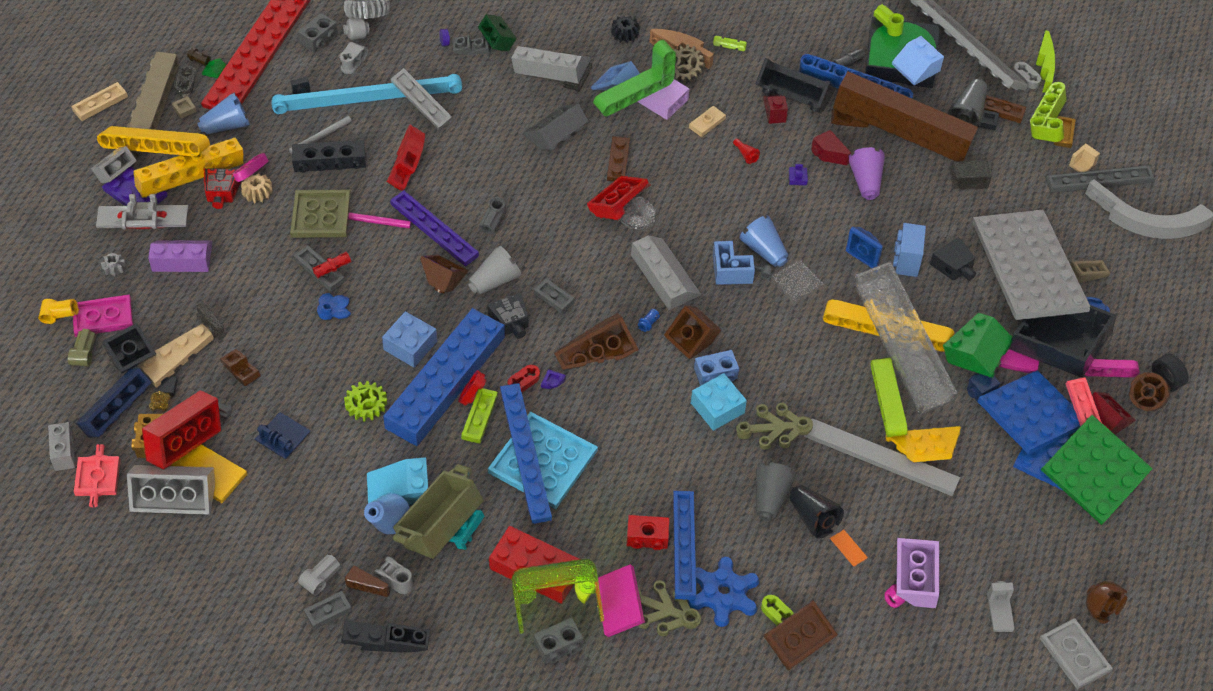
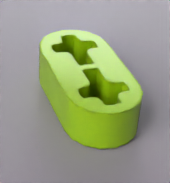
M767 595L762 600L761 609L763 613L776 625L783 622L782 616L787 618L794 614L775 595ZM774 603L775 606L774 608L772 606L768 608L767 604Z

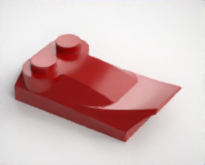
M620 176L589 201L587 206L597 217L618 220L625 213L624 207L636 195L651 186V184H649L648 179Z

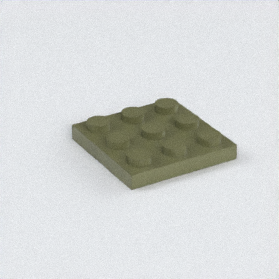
M295 190L290 231L291 238L347 237L351 198L350 190Z

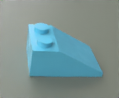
M426 457L405 459L368 472V504L384 494L393 493L402 496L409 506H412L428 489Z

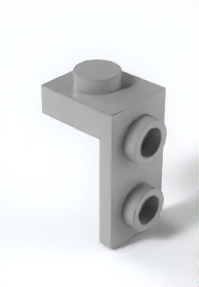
M997 581L991 584L987 597L994 632H1013L1015 629L1010 605V598L1014 591L1013 583Z

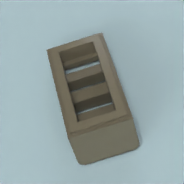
M1103 260L1075 261L1070 264L1079 283L1110 275Z

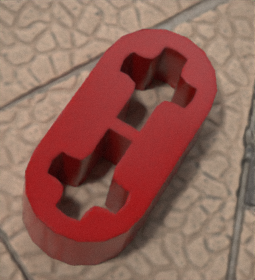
M535 365L525 366L508 379V385L520 383L521 392H524L539 381V368Z

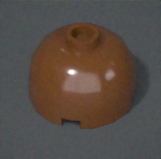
M1144 372L1136 376L1131 382L1129 397L1137 408L1144 411H1156L1167 404L1170 397V388L1162 376L1156 373Z
M1103 581L1092 585L1087 591L1086 607L1089 614L1102 624L1108 623L1110 621L1106 619L1112 613H1115L1117 616L1124 608L1128 598L1124 594L1127 591L1111 581Z

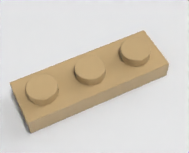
M117 82L71 107L78 118L83 121L127 98L128 95Z

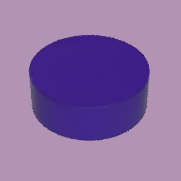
M440 29L441 46H449V31L447 29Z

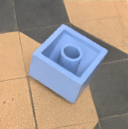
M920 36L906 44L892 61V65L913 85H916L941 71L944 56Z

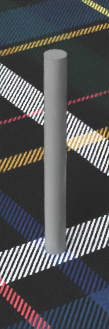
M347 116L299 144L315 143L351 123L352 120Z

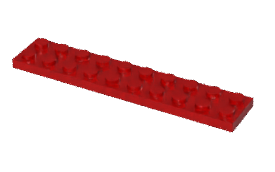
M270 0L201 102L202 107L211 110L232 93L236 94L242 105L310 0Z

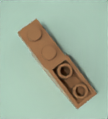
M650 30V43L653 45L660 40H665L673 50L676 49L678 51L681 45L683 48L689 45L690 49L695 46L697 51H701V56L705 59L702 61L705 67L709 69L713 65L714 53L703 48V41L672 30Z

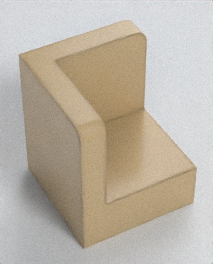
M1084 144L1072 155L1069 166L1077 172L1089 171L1096 165L1100 153L1089 145Z

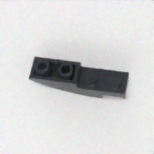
M345 620L341 643L361 646V650L426 651L429 645L430 629L388 623L387 626Z

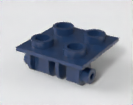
M279 412L268 425L261 424L258 427L259 435L255 438V441L282 458L287 459L311 431Z

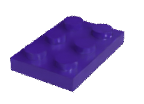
M131 166L112 181L102 186L103 191L124 206H127V203L130 202L129 194L136 195L137 203L150 202V197L142 198L135 187V169ZM166 191L156 193L157 205L168 197Z

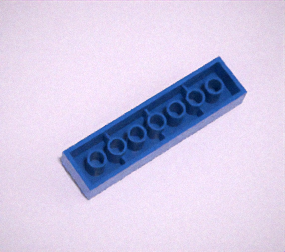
M472 308L383 416L385 429L418 446L462 392L473 374L482 367L505 338L504 324Z

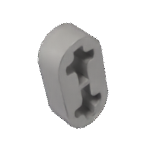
M1017 62L1013 71L1029 85L1028 88H1038L1041 76L1027 63Z

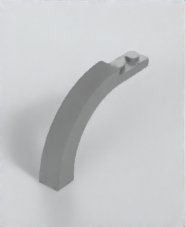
M1095 179L1089 182L1085 193L1091 200L1101 205L1104 210L1110 212L1109 220L1133 233L1152 238L1173 239L1187 237L1206 229L1213 221V212L1202 204L1188 212L1177 215H1155L1140 211L1123 202Z

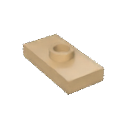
M712 106L689 124V128L700 137H703L726 119V115L715 106Z

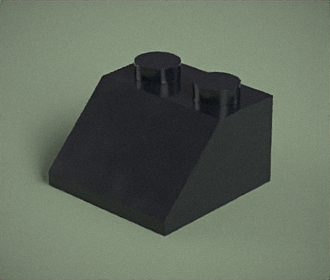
M138 323L102 341L105 351L121 374L156 356V352Z

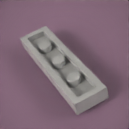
M404 68L391 78V82L438 130L452 120V116Z

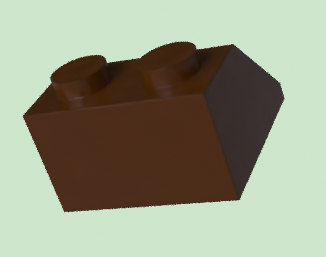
M685 305L664 336L687 358L692 359L713 343L721 329L697 307Z

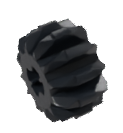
M623 15L622 18L617 16V19L613 20L611 33L614 40L619 39L620 43L622 41L628 43L629 40L634 42V39L639 36L640 26L637 23V19Z

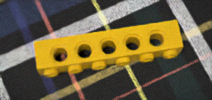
M236 138L210 145L198 156L180 155L134 170L135 187L142 198L150 194H156L204 178V168L231 169L244 164L243 148Z

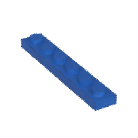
M673 491L675 599L696 600L694 491Z

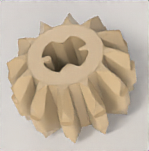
M259 173L257 175L252 174L244 182H241L242 195L248 202L253 200L256 203L260 200L263 203V199H269V196L272 194V182L267 178L266 174L262 176Z

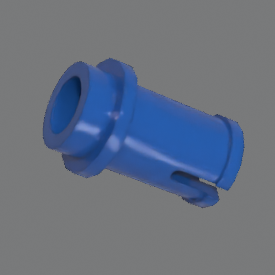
M651 309L644 318L638 320V328L643 332L650 331L654 322L660 318V315H657L659 312Z

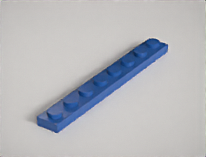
M520 384L500 386L531 523L552 521Z

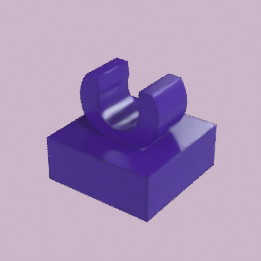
M795 164V167H789V185H807V168H804L803 164Z

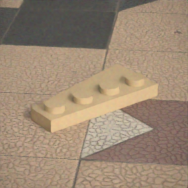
M202 323L155 350L156 356L137 366L157 388L165 377L169 378L174 374V370L180 364L184 365L187 363L188 357L192 354H197L214 339L213 335Z

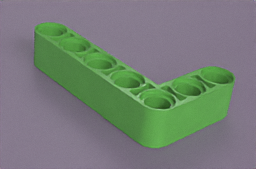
M665 40L658 41L653 47L652 68L600 93L595 97L594 105L604 116H609L669 86L675 76L676 52Z

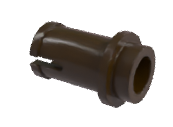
M191 48L187 54L190 61H196L204 66L211 60L210 56L199 52L197 48Z

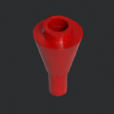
M739 139L733 141V144L739 149L747 164L755 163L759 159L760 151L758 149L743 144Z

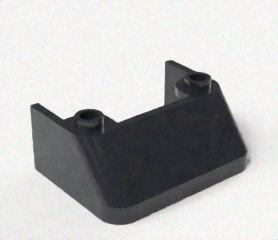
M767 58L764 59L755 85L763 88L762 92L772 95V92L784 95L811 106L810 110L818 113L820 110H825L837 87L830 81L825 82L776 64Z

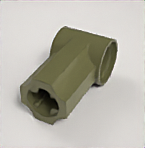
M82 329L78 332L74 348H70L68 353L69 365L90 367L92 348L96 339L94 332L89 329Z

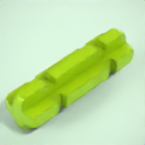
M716 35L713 45L719 47L722 45L724 48L733 50L737 48L738 51L744 52L747 42L741 40L737 42L738 40L726 37L723 39L721 36Z

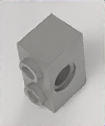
M127 146L119 147L93 166L91 170L101 183H107L137 160Z

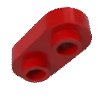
M478 370L473 374L459 396V403L466 406L474 401L477 390H481L486 383V379H484L485 374Z

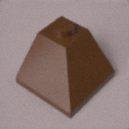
M438 254L421 256L420 259L429 285L435 287L434 290L442 294L453 291L469 271Z

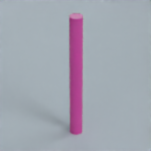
M349 212L348 220L403 228L411 227V221Z

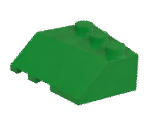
M978 313L943 344V348L949 364L993 378L995 375L994 370L996 367H999L1002 355L1006 354L1012 343V336L994 317Z

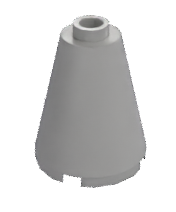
M502 246L495 248L470 277V284L468 286L474 294L477 292L480 295L521 276V271L517 264L512 262L510 259L512 257Z

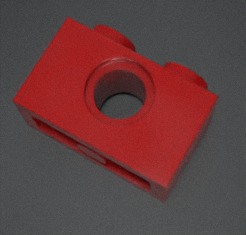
M628 515L627 546L635 549L642 547L654 550L667 549L669 536L668 517Z

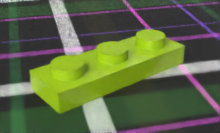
M484 388L478 389L461 435L463 440L481 444L498 398V392Z

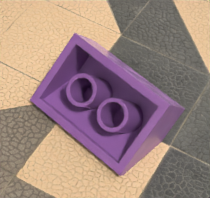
M156 240L152 242L148 258L152 272H209L212 240Z

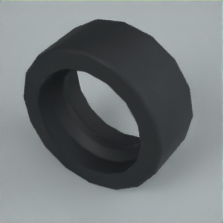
M1167 353L1152 363V373L1162 376L1167 381L1170 392H1174L1187 384L1189 380L1187 368L1177 356Z

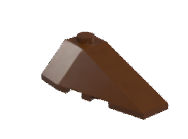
M617 313L555 351L554 354L561 368L565 370L585 366L587 363H603L604 360L609 359L620 360L639 349L622 316Z

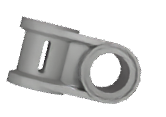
M350 42L340 54V61L342 62L341 71L344 74L354 73L366 59L368 48Z
M386 557L385 563L373 572L375 577L386 582L389 587L400 594H407L413 589L414 584L411 571L391 557Z

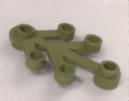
M779 403L776 406L777 415L784 416L791 421L784 422L770 413L765 404H760L756 408L757 416L765 418L770 423L750 425L748 422L743 421L737 425L736 433L740 439H748L752 433L771 432L768 436H763L759 439L760 448L767 450L785 430H792L788 435H782L779 438L780 447L788 448L796 437L807 435L811 432L813 421L806 416H796L788 410V406L785 403Z
M658 580L653 586L654 592L659 594L662 603L641 595V590L638 588L641 604L657 610V612L648 615L643 614L647 623L638 625L640 628L646 629L650 623L670 616L678 619L668 623H659L657 625L658 635L667 636L669 631L682 626L694 629L700 625V613L696 609L690 608L687 600L675 599V589L672 597L676 602H679L682 610L674 608L666 591L664 581ZM661 585L663 589L659 590L656 586ZM691 617L694 621H688L687 618ZM665 627L667 630L663 632L660 628Z

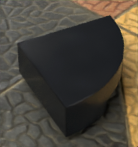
M169 377L162 380L161 384L157 388L155 387L154 395L174 396L178 381L177 377Z

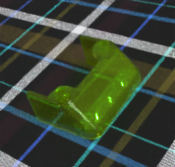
M580 559L517 569L512 575V588L520 634L524 633V618L521 604L532 602L536 597V589L578 583L581 592L585 594L596 593L600 622L604 621L595 563L590 559Z

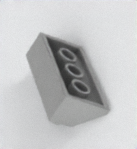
M517 46L511 57L515 73L578 84L590 62V57Z
M648 235L632 243V258L668 310L701 296V293L663 238Z
M134 465L127 473L130 512L211 513L215 490L214 467L169 466L163 470L157 466Z

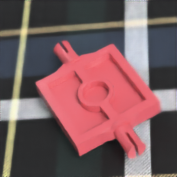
M103 444L96 445L95 455L78 457L74 494L75 496H90V507L98 506L99 496L117 494L120 458L119 456L104 455L105 446Z

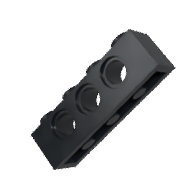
M364 140L292 144L294 172L366 168Z

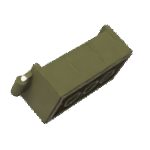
M457 464L451 471H443L394 525L393 529L396 534L393 540L403 544L408 550L434 559L484 501L473 480L469 479L472 469ZM458 472V473L464 474V476H461V475H458V474H455V473Z

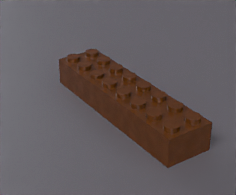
M847 71L839 86L833 106L834 109L854 116L856 119H860L960 163H963L978 129L975 125Z

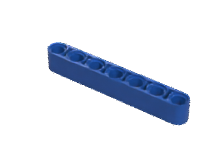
M805 54L801 57L799 72L825 82L830 81L838 89L847 71L909 98H913V92L908 88L814 55Z

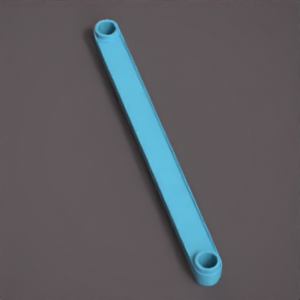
M451 74L448 77L416 80L429 94L444 92L456 94L462 90V80L457 74ZM393 83L285 96L277 94L273 96L271 103L272 109L276 114H284L286 111L402 98L406 96Z

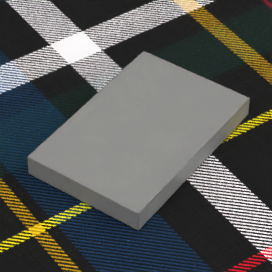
M1075 618L1040 636V640L1077 690L1110 673L1113 669Z

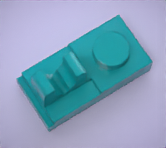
M475 510L449 542H454L458 549L466 550L465 544L467 541H472L471 535L485 517L483 512Z

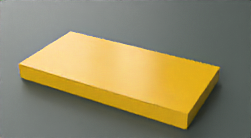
M202 444L170 465L214 467L215 490L213 498L220 503H223L247 476L246 470Z

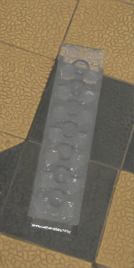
M891 261L856 274L854 286L918 415L953 402L957 391Z

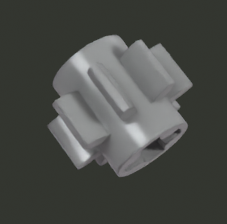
M115 253L104 256L105 262L101 263L105 274L113 276L123 273L122 267L126 266L121 254L117 255Z

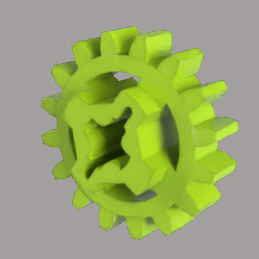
M366 381L365 385L358 382V387L352 385V391H346L347 397H344L346 411H349L350 416L355 414V420H358L360 417L363 418V421H366L368 417L374 420V415L380 417V411H386L385 406L388 404L386 392H383L382 386L377 388L376 382L372 385H369V381Z

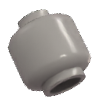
M361 18L347 19L346 25H343L344 35H347L350 40L365 39L369 34L368 21Z

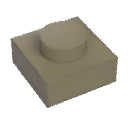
M188 96L172 103L173 109L180 119L197 112L196 107Z

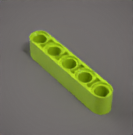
M891 358L871 360V371L886 436L907 435V423Z

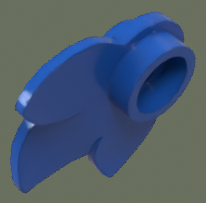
M330 293L323 294L319 298V305L317 307L319 317L324 320H330L333 317L338 319L349 317L351 313L345 309L349 304V298L343 295L333 297Z

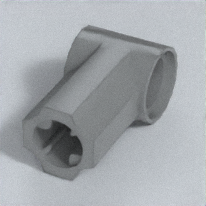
M326 555L313 569L305 570L301 574L298 583L311 594L317 596L324 590L327 581L341 568V565L335 557Z

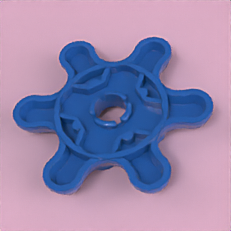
M723 557L719 560L716 572L710 573L700 567L696 568V583L701 586V592L696 594V600H688L690 608L696 610L703 607L711 608L715 613L714 622L719 627H725L729 624V615L734 610H740L748 616L756 614L758 610L756 603L746 596L749 589L755 588L759 584V578L756 574L749 573L744 576L735 574L733 572V561L729 557ZM728 587L730 592L722 594L718 588Z

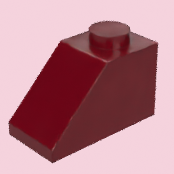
M763 96L768 123H785L788 112L785 96Z
M831 130L813 138L812 153L818 156L821 161L841 165L849 164L851 152Z

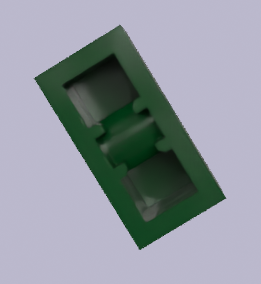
M486 14L478 26L490 46L495 50L508 52L517 39L500 16Z

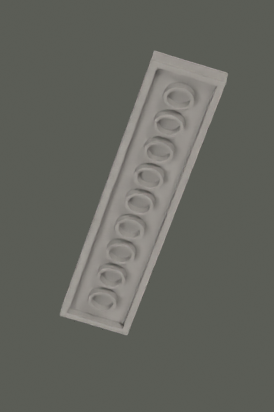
M910 0L912 4L922 8V13L928 17L931 16L933 18L932 21L936 25L942 26L947 35L955 37V42L958 45L965 46L968 49V54L973 57L976 56L979 59L978 62L982 66L988 67L993 76L1001 78L1003 80L1001 83L1009 89L1012 87L1015 90L1020 89L1024 91L1028 88L1029 85L935 1Z

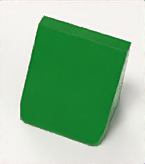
M220 58L209 61L201 74L218 79L226 64Z

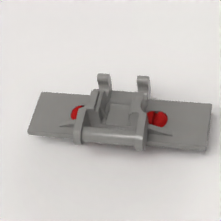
M129 194L130 202L127 203V206H99L96 228H122L127 230V228L157 229L186 227L188 205H157L156 194L149 195L150 202L137 203L136 195Z

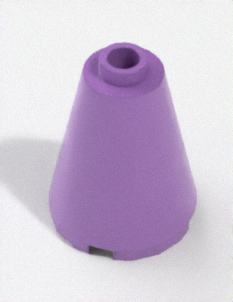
M872 147L858 149L854 151V155H849V163L861 196L867 200H873L880 194L885 155L882 150L878 152Z

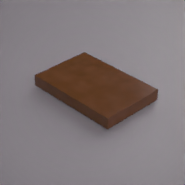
M813 600L763 636L786 669L790 670L838 634Z

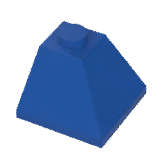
M852 227L849 232L846 252L876 270L881 256L882 244L869 231L861 227Z

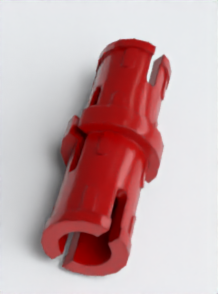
M345 251L332 259L328 258L327 261L313 267L312 270L318 279L327 273L336 272L338 268L351 263V259Z

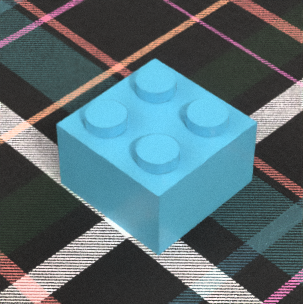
M724 373L692 390L691 404L713 431L745 413L747 400Z

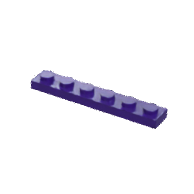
M404 190L390 200L391 205L465 267L479 257V252Z

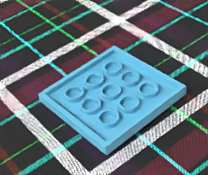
M530 412L527 417L550 507L557 509L597 453L598 447ZM510 438L489 466L488 473L524 492L512 439Z

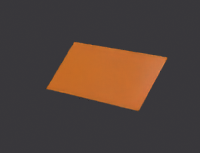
M845 530L830 538L853 567L868 558Z

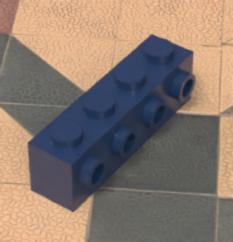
M139 368L129 369L75 424L87 437H100L106 432V428L118 420L120 414L133 404V401L147 390L146 388L152 382Z

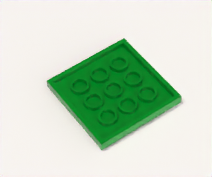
M1091 415L1040 470L1102 525L1153 468L1097 418Z

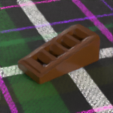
M353 566L345 577L346 587L385 597L390 595L389 585L357 566Z

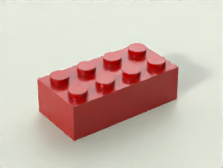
M200 390L143 427L142 433L146 461L164 470L221 431L218 398Z
M509 525L489 556V569L563 604L575 584L577 575L580 576L582 572V560Z

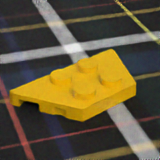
M961 427L907 431V435L886 436V441L894 442L897 445L896 449L905 454L912 462L952 459Z

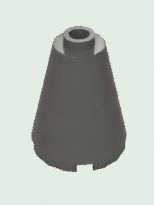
M973 79L951 105L948 114L972 125L980 126L983 120L987 94V84L985 81Z
M764 462L757 464L756 514L762 520L771 521V519L776 518L795 480L796 472L792 474L791 468L782 464L770 462L769 466H763Z

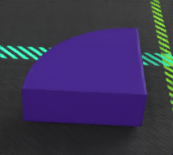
M548 369L541 383V388L551 389L560 386L566 380V375Z

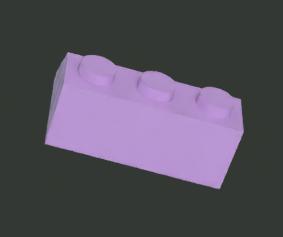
M897 538L896 595L913 606L936 608L939 598V541Z

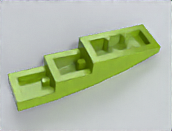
M1047 30L1045 31L1036 65L1042 66L1040 76L1041 79L1045 80L1042 91L1044 93L1047 92L1052 84L1055 72L1054 46L1050 33Z

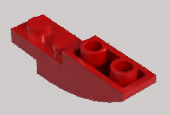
M412 125L408 126L396 154L398 157L387 180V183L400 191L405 189L411 174L415 172L425 141V133Z

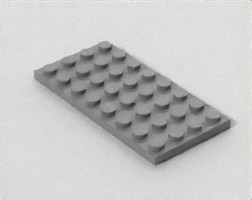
M1044 210L973 217L975 230L1015 320L1089 312L1090 304Z

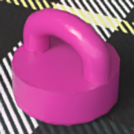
M896 584L888 588L884 594L887 604L893 608H897L905 602L904 599L896 595Z

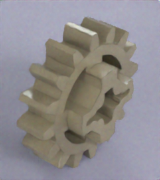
M681 45L679 51L674 49L676 52V80L679 81L682 78L683 83H685L687 79L692 82V77L698 79L697 74L703 73L701 67H705V64L702 62L705 59L701 56V51H697L695 46L690 49L689 45H686V48H683Z

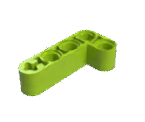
M1054 82L1049 86L1030 119L1031 135L1033 138L1051 142H1059L1064 138L1063 121L1057 118L1066 102L1064 83Z

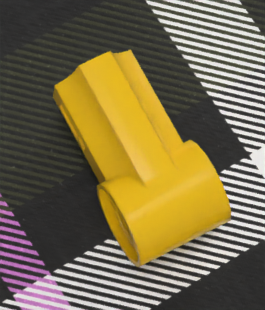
M44 299L38 319L42 323L53 324L57 318L77 315L79 312L77 301L75 299L63 301Z

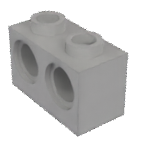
M69 422L48 425L50 460L54 470L75 468L74 437Z

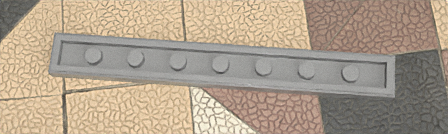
M813 418L811 419L813 421V429L804 437L953 496L960 477L923 462H912L906 455Z

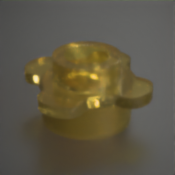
M161 391L153 393L149 408L151 410H167L169 408L168 400H170V395Z

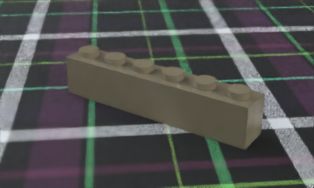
M156 52L155 57L151 59L150 70L146 73L145 84L141 86V95L137 97L136 108L132 111V119L127 124V127L157 129L179 68L177 54Z

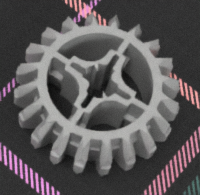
M389 0L344 1L345 15L349 18H376L385 16L390 12Z

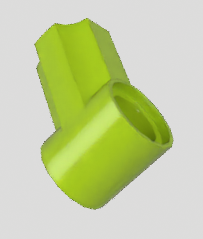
M883 4L879 5L874 11L873 16L887 27L889 35L900 36L903 32V15L893 13Z

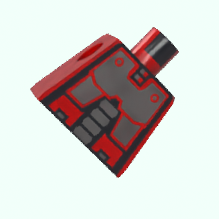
M204 168L205 194L207 201L212 202L214 208L221 209L224 202L232 203L241 183V181L237 182L232 174L237 169Z

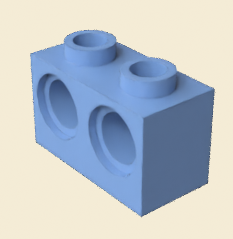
M732 350L695 358L694 370L700 386L723 373L731 382L738 379L739 367Z

